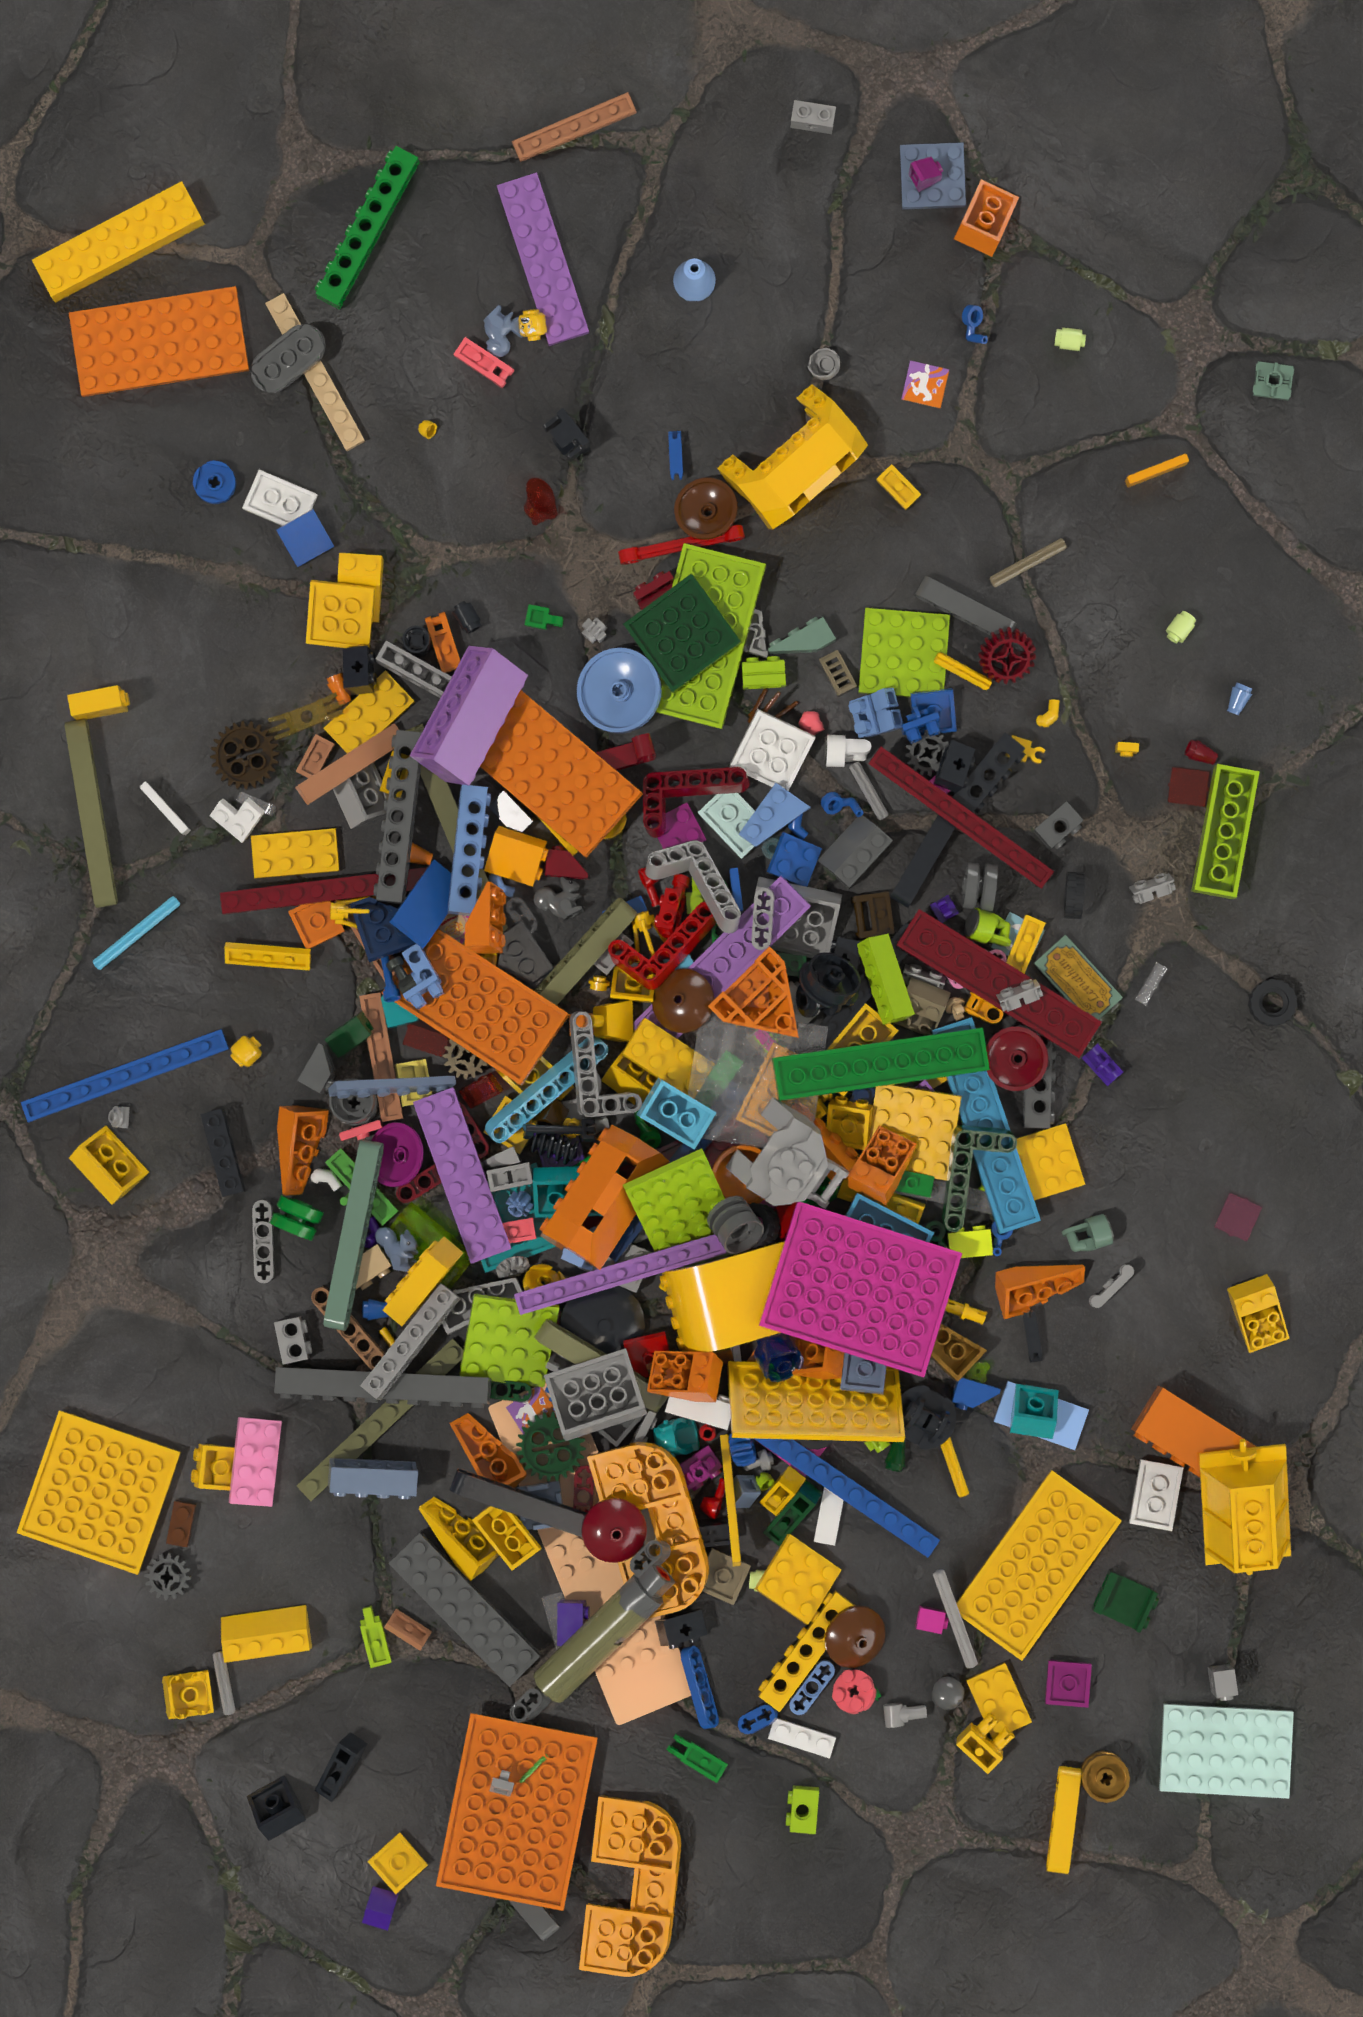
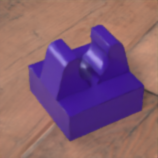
M949 895L930 905L935 917L941 923L959 914Z

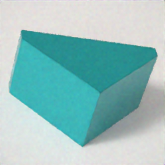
M382 995L381 1002L389 1029L419 1022L420 1019L397 1003L385 1002Z

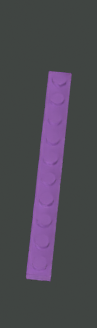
M714 1234L603 1267L601 1270H593L516 1293L514 1297L519 1314L522 1315L723 1255L727 1252Z

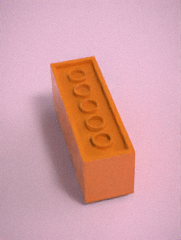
M1157 1386L1131 1430L1135 1431L1133 1436L1146 1444L1148 1441L1154 1443L1152 1448L1163 1455H1166L1167 1452L1172 1455L1170 1457L1171 1460L1182 1467L1185 1464L1189 1465L1190 1468L1188 1470L1200 1477L1199 1453L1240 1449L1239 1440L1244 1439L1160 1386ZM1246 1440V1448L1256 1447Z

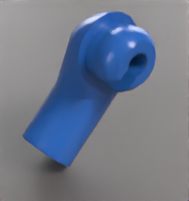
M803 813L788 824V828L801 840L809 834L801 826Z

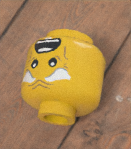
M539 309L525 310L518 317L520 335L528 337V341L541 340L540 336L546 334L545 314L539 312Z

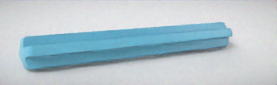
M174 896L169 898L93 960L94 966L99 970L104 968L178 908L180 902Z

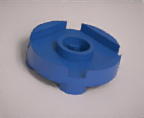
M209 461L196 470L193 477V486L197 495L203 501L210 504H220L227 502L233 495L236 488V478L233 471L225 463ZM214 477H218L220 485H217L216 488H212V485L209 483Z

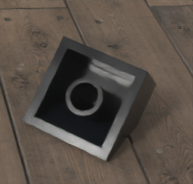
M284 1775L247 1796L257 1827L268 1841L306 1820L302 1806Z

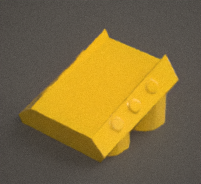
M208 1670L163 1676L162 1684L168 1719H184L189 1716L214 1713Z

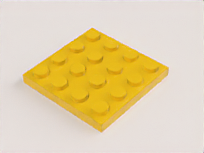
M900 1085L876 1087L869 1141L880 1125L917 1143L905 1171L934 1176V1179L947 1181L952 1133L958 1126L962 1096Z

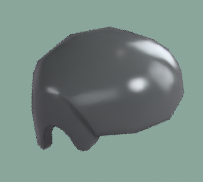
M942 1677L933 1686L932 1701L936 1707L944 1711L954 1710L963 1701L964 1687L959 1680L953 1677Z

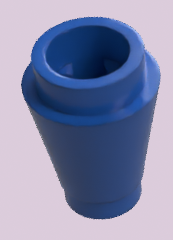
M370 1299L363 1301L362 1318L373 1320L390 1317L383 1311L388 1303Z

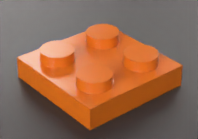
M331 901L300 905L288 911L306 949H311L345 932L342 924H335V920H330Z

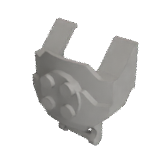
M772 1096L762 1111L761 1116L771 1123L777 1131L772 1133L754 1162L737 1149L726 1165V1168L744 1183L747 1189L764 1198L765 1201L773 1206L801 1202L807 1198L826 1208L829 1204L828 1200L843 1178H847L849 1171L826 1157L820 1129L808 1117ZM830 1170L836 1172V1175L823 1194L820 1196L815 1193Z

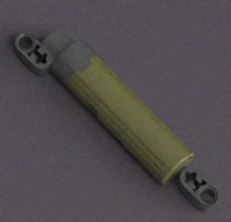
M650 1541L631 1559L630 1569L634 1575L534 1673L535 1683L538 1688L529 1689L511 1707L510 1716L513 1721L518 1723L531 1722L549 1705L551 1700L562 1703L664 1603L662 1595L675 1584L672 1576L661 1566L671 1553V1547L667 1542ZM659 1545L660 1554L657 1556L655 1549ZM522 1708H524V1710H525V1716H524V1717H522V1715H521V1709H522Z

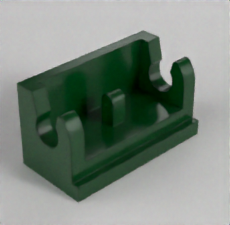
M361 1011L331 1032L324 1040L339 1058L371 1036V1031L374 1028L364 1015V1012Z

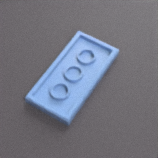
M1007 1381L994 1418V1422L1008 1427L1011 1424L1015 1383ZM1058 1399L1057 1424L1053 1439H1041L1075 1450L1089 1409Z

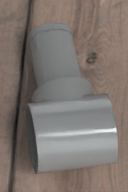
M902 1703L883 1705L886 1728L901 1727L908 1720L927 1718L925 1705L906 1707Z

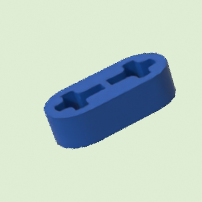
M770 1705L760 1706L740 1717L738 1728L744 1734H753L773 1724L778 1716L777 1710ZM765 1709L772 1712L769 1716L770 1720L767 1718L760 1720L759 1718L765 1714ZM746 1719L748 1721L756 1720V1722L751 1725V1730L749 1728H744V1725L746 1724Z

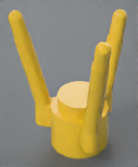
M368 897L344 901L336 900V903H331L330 920H335V924H343L358 929L356 923L343 920V918H348V913H369L370 910L351 909L344 905H349Z
M649 911L637 913L631 922L635 950L637 952L640 951L639 928V931L644 933L652 957L655 951L648 929L652 928L651 924L663 942L667 939L661 936L655 927L654 915H650Z

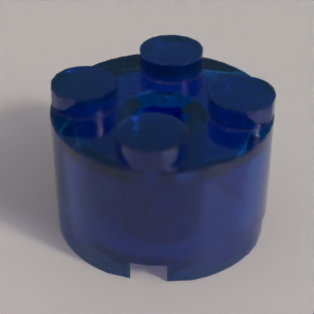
M778 1333L760 1338L757 1341L758 1346L754 1351V1358L766 1379L769 1378L772 1382L785 1381L793 1376L792 1372L795 1369L800 1370L802 1368L804 1358L790 1335Z

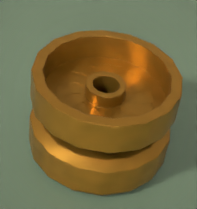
M1102 1750L1093 1752L1085 1758L1081 1765V1784L1090 1797L1099 1802L1109 1803L1117 1801L1124 1796L1129 1788V1771L1120 1757L1112 1752ZM1106 1773L1108 1777L1106 1779H1102V1774Z

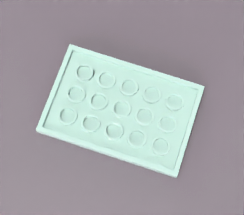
M1163 1703L1159 1790L1289 1799L1294 1712L1288 1710Z

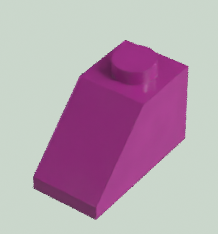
M932 157L912 162L908 175L917 191L921 192L941 181L943 169L938 161L935 162Z

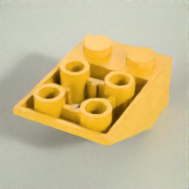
M1267 1274L1227 1288L1233 1311L1249 1353L1290 1339L1275 1286Z

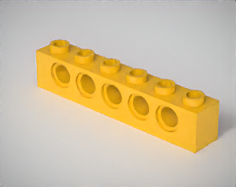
M836 1590L833 1594L829 1592L822 1601L825 1605L820 1611H816L808 1628L803 1627L798 1633L797 1638L799 1640L794 1646L791 1644L783 1654L786 1656L782 1663L777 1662L771 1670V1673H773L769 1680L765 1679L758 1688L760 1691L759 1697L778 1712L782 1710L826 1650L825 1633L831 1622L825 1617L828 1610H835L839 1613L848 1607L856 1606ZM816 1627H822L825 1630L824 1635L820 1638H816L812 1634ZM804 1644L812 1647V1651L808 1655L800 1653V1647ZM790 1662L799 1664V1669L796 1672H789L787 1670V1665ZM778 1679H783L786 1682V1687L782 1690L774 1687V1683Z

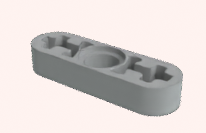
M768 887L760 888L754 896L751 941L752 945L758 950L768 948L772 942L775 895ZM763 891H766L767 895L770 896V899L766 901V907L770 906V910L757 909L758 906H762L763 900L759 899V895H762ZM761 912L769 916V922L765 925L757 921V916ZM756 927L761 929L769 928V932L764 931V938L767 939V942H764L763 946H760V943L756 941V938L760 937L761 930L756 931Z

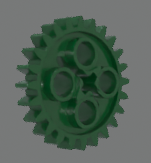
M552 1411L550 1417L547 1416L546 1412H543L542 1419L536 1414V1422L527 1420L530 1427L522 1426L525 1434H518L522 1442L516 1443V1446L522 1447V1450H519L517 1455H523L519 1462L527 1463L524 1470L533 1469L531 1476L539 1473V1480L544 1475L547 1476L548 1482H550L551 1476H554L556 1481H559L560 1474L567 1478L566 1471L575 1472L572 1467L573 1465L580 1467L581 1464L577 1461V1458L584 1459V1456L579 1452L586 1450V1447L580 1445V1443L585 1441V1438L577 1437L568 1440L570 1442L569 1445L555 1447L554 1452H550V1449L533 1452L532 1448L546 1446L548 1441H552L553 1444L565 1442L564 1438L556 1439L553 1435L554 1430L560 1428L554 1411ZM536 1432L544 1435V1441L540 1444L535 1443L532 1439L533 1434ZM566 1449L570 1454L569 1459L565 1461L558 1458V1451ZM540 1453L546 1454L549 1458L548 1463L545 1465L539 1464L537 1462V1455Z

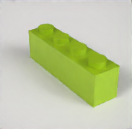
M889 934L869 937L858 943V953L862 959L865 974L868 977L872 995L883 1025L904 1021L915 1015Z

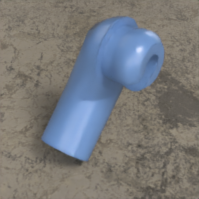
M491 873L488 881L501 888L506 896L513 897L515 887L505 885L501 876Z

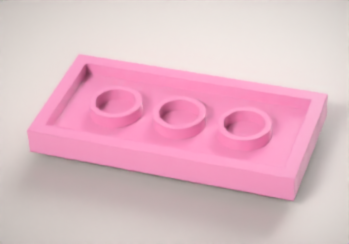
M238 1417L229 1494L230 1504L272 1507L282 1421Z

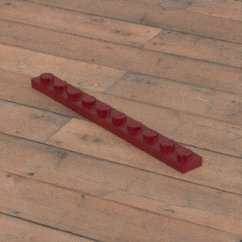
M880 746L868 764L1039 888L1042 889L1054 871L883 747Z
M427 867L409 869L406 892H410ZM368 874L220 893L222 915L374 896V885L378 883L379 875ZM389 875L386 878L387 886L395 884V876Z

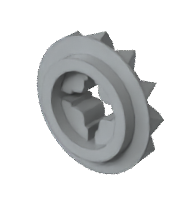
M509 1257L496 1267V1273L499 1278H514L527 1272L530 1264L526 1257Z

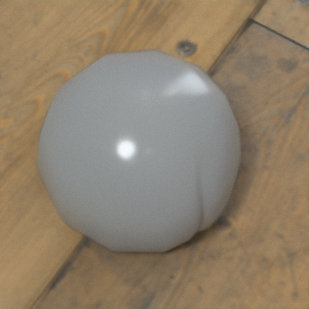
M829 348L818 349L810 355L808 369L815 378L830 380L839 372L840 357L834 350Z

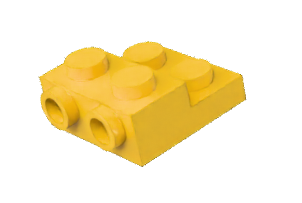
M836 1096L828 1104L826 1128L837 1133L847 1147L864 1150L869 1143L873 1105L868 1104L869 1102L864 1099L851 1102L845 1096Z
M199 1444L193 1453V1460L197 1461L196 1470L191 1472V1482L194 1483V1487L230 1491L235 1447Z

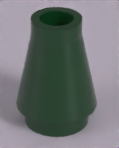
M905 1441L892 1442L884 1462L886 1464L885 1469L902 1472L903 1467H905Z

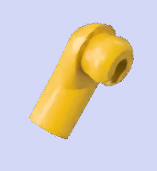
M1049 700L1048 711L1043 715H1038L1036 718L1038 726L1049 727L1058 719L1059 700Z

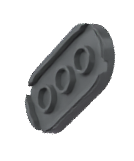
M298 324L289 329L255 357L251 371L253 383L260 390L268 393H277L287 388L322 359L326 348L323 334L319 329L308 324Z

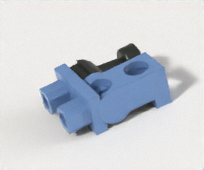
M415 944L402 952V955L413 971L411 974L408 975L402 968L404 961L401 956L393 958L386 964L390 972H395L399 980V989L404 998L411 1002L416 1009H420L427 1004L422 996L427 991L430 992L434 999L444 994L440 984L442 983L440 977L429 961L426 952L419 945Z

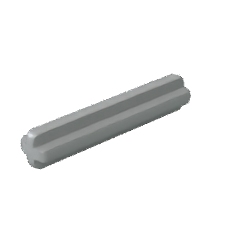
M860 762L850 765L849 769L878 820L886 818L888 812Z
M217 1651L212 1656L224 1715H231L236 1710L227 1663H224L223 1651Z

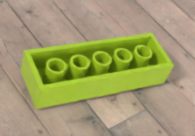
M1221 764L1214 766L1191 892L1228 899L1237 898L1259 771Z

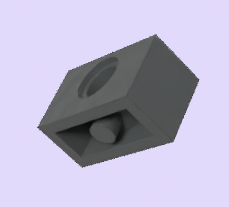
M1066 801L1035 828L1033 832L1049 850L1053 847L1057 850L1066 842L1064 839L1066 835L1071 833L1073 836L1082 828L1080 823L1083 819ZM1056 822H1062L1065 825L1063 833L1055 831L1054 824Z

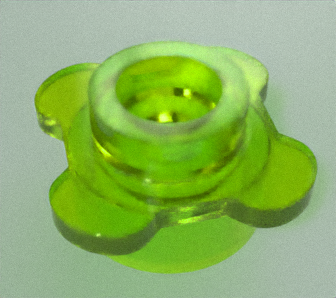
M976 1362L969 1369V1372L966 1373V1377L969 1380L976 1379L980 1383H984L987 1380L986 1374L990 1369V1365L987 1362Z

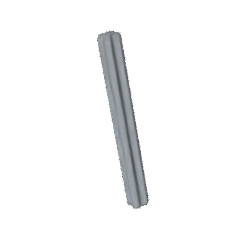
M943 1569L936 1570L933 1573V1578L963 1661L967 1668H974L978 1662L948 1578Z

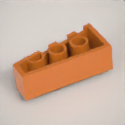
M796 1101L791 1108L808 1117L820 1129L826 1157L850 1172L859 1158L856 1150L852 1147H847L837 1133L826 1128L823 1120L815 1118L805 1104ZM830 1170L827 1176L831 1181L836 1172Z

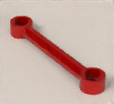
M734 525L727 532L713 539L701 540L686 537L644 547L623 549L618 551L620 564L628 565L648 558L681 552L684 543L704 547L723 542H736L744 539L745 535L742 525Z

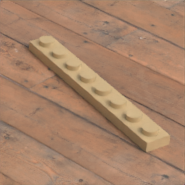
M284 293L265 303L282 335L292 327L300 324ZM320 360L304 375L345 450L349 451L364 443L365 440Z

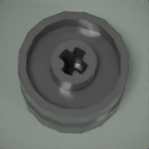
M967 862L962 883V908L974 909L977 904V898L980 897V909L993 911L998 865L986 864L982 877H980L979 863Z

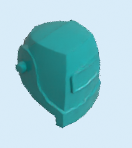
M688 1418L664 1420V1423L654 1428L655 1444L666 1449L674 1457L687 1455L700 1449L699 1434L695 1420Z

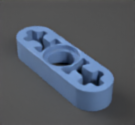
M829 1660L819 1661L791 1697L789 1706L794 1714L802 1715L806 1713L835 1673L832 1662ZM821 1665L824 1667L829 1665L830 1673H825L821 1677V1680H824L823 1684L817 1678L812 1677L814 1673L819 1676ZM814 1681L818 1684V1690L815 1693L807 1692L806 1684L808 1682ZM803 1691L806 1696L811 1698V1700L808 1701V1699L805 1698V1700L803 1701L804 1708H798L796 1710L794 1701L801 1700L803 1695L799 1693Z

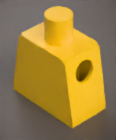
M632 1000L616 1001L594 1006L593 1015L590 1016L595 1037L615 1042H626L631 1039L633 1035Z

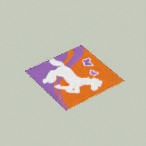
M910 361L901 399L941 408L949 369Z
M541 1387L532 1389L533 1397L530 1401L526 1403L513 1402L506 1407L523 1434L525 1432L522 1430V1426L530 1427L527 1420L536 1422V1414L542 1419L543 1412H546L547 1416L550 1417L552 1411H554L553 1404L549 1401ZM540 1432L534 1433L532 1438L540 1434Z

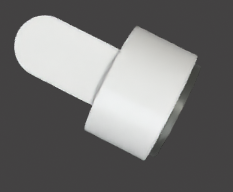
M827 735L824 742V764H826V767H844L845 762L865 761L867 754L871 751V743L865 739H846L845 735Z

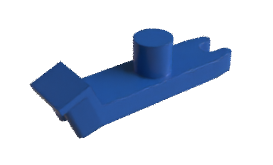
M681 431L668 432L671 480H674V476L678 474L679 479L682 480Z

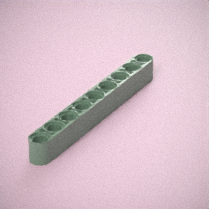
M362 1139L359 1143L323 1324L327 1328L346 1331L349 1325L383 1157L384 1144L380 1142Z

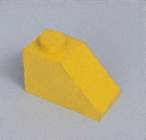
M789 1465L759 1503L776 1516L795 1496L806 1478Z

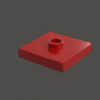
M665 1331L623 1341L633 1370L645 1378L649 1377L646 1364L652 1363L654 1351H669Z

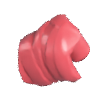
M804 712L798 723L800 729L812 735L825 730L818 712Z

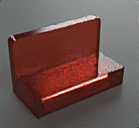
M408 1023L403 1045L439 1057L445 1054L444 1046L448 1045V1037Z

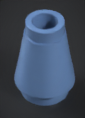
M1236 683L1235 687H1232L1227 711L1239 716L1252 696L1250 694L1252 688Z

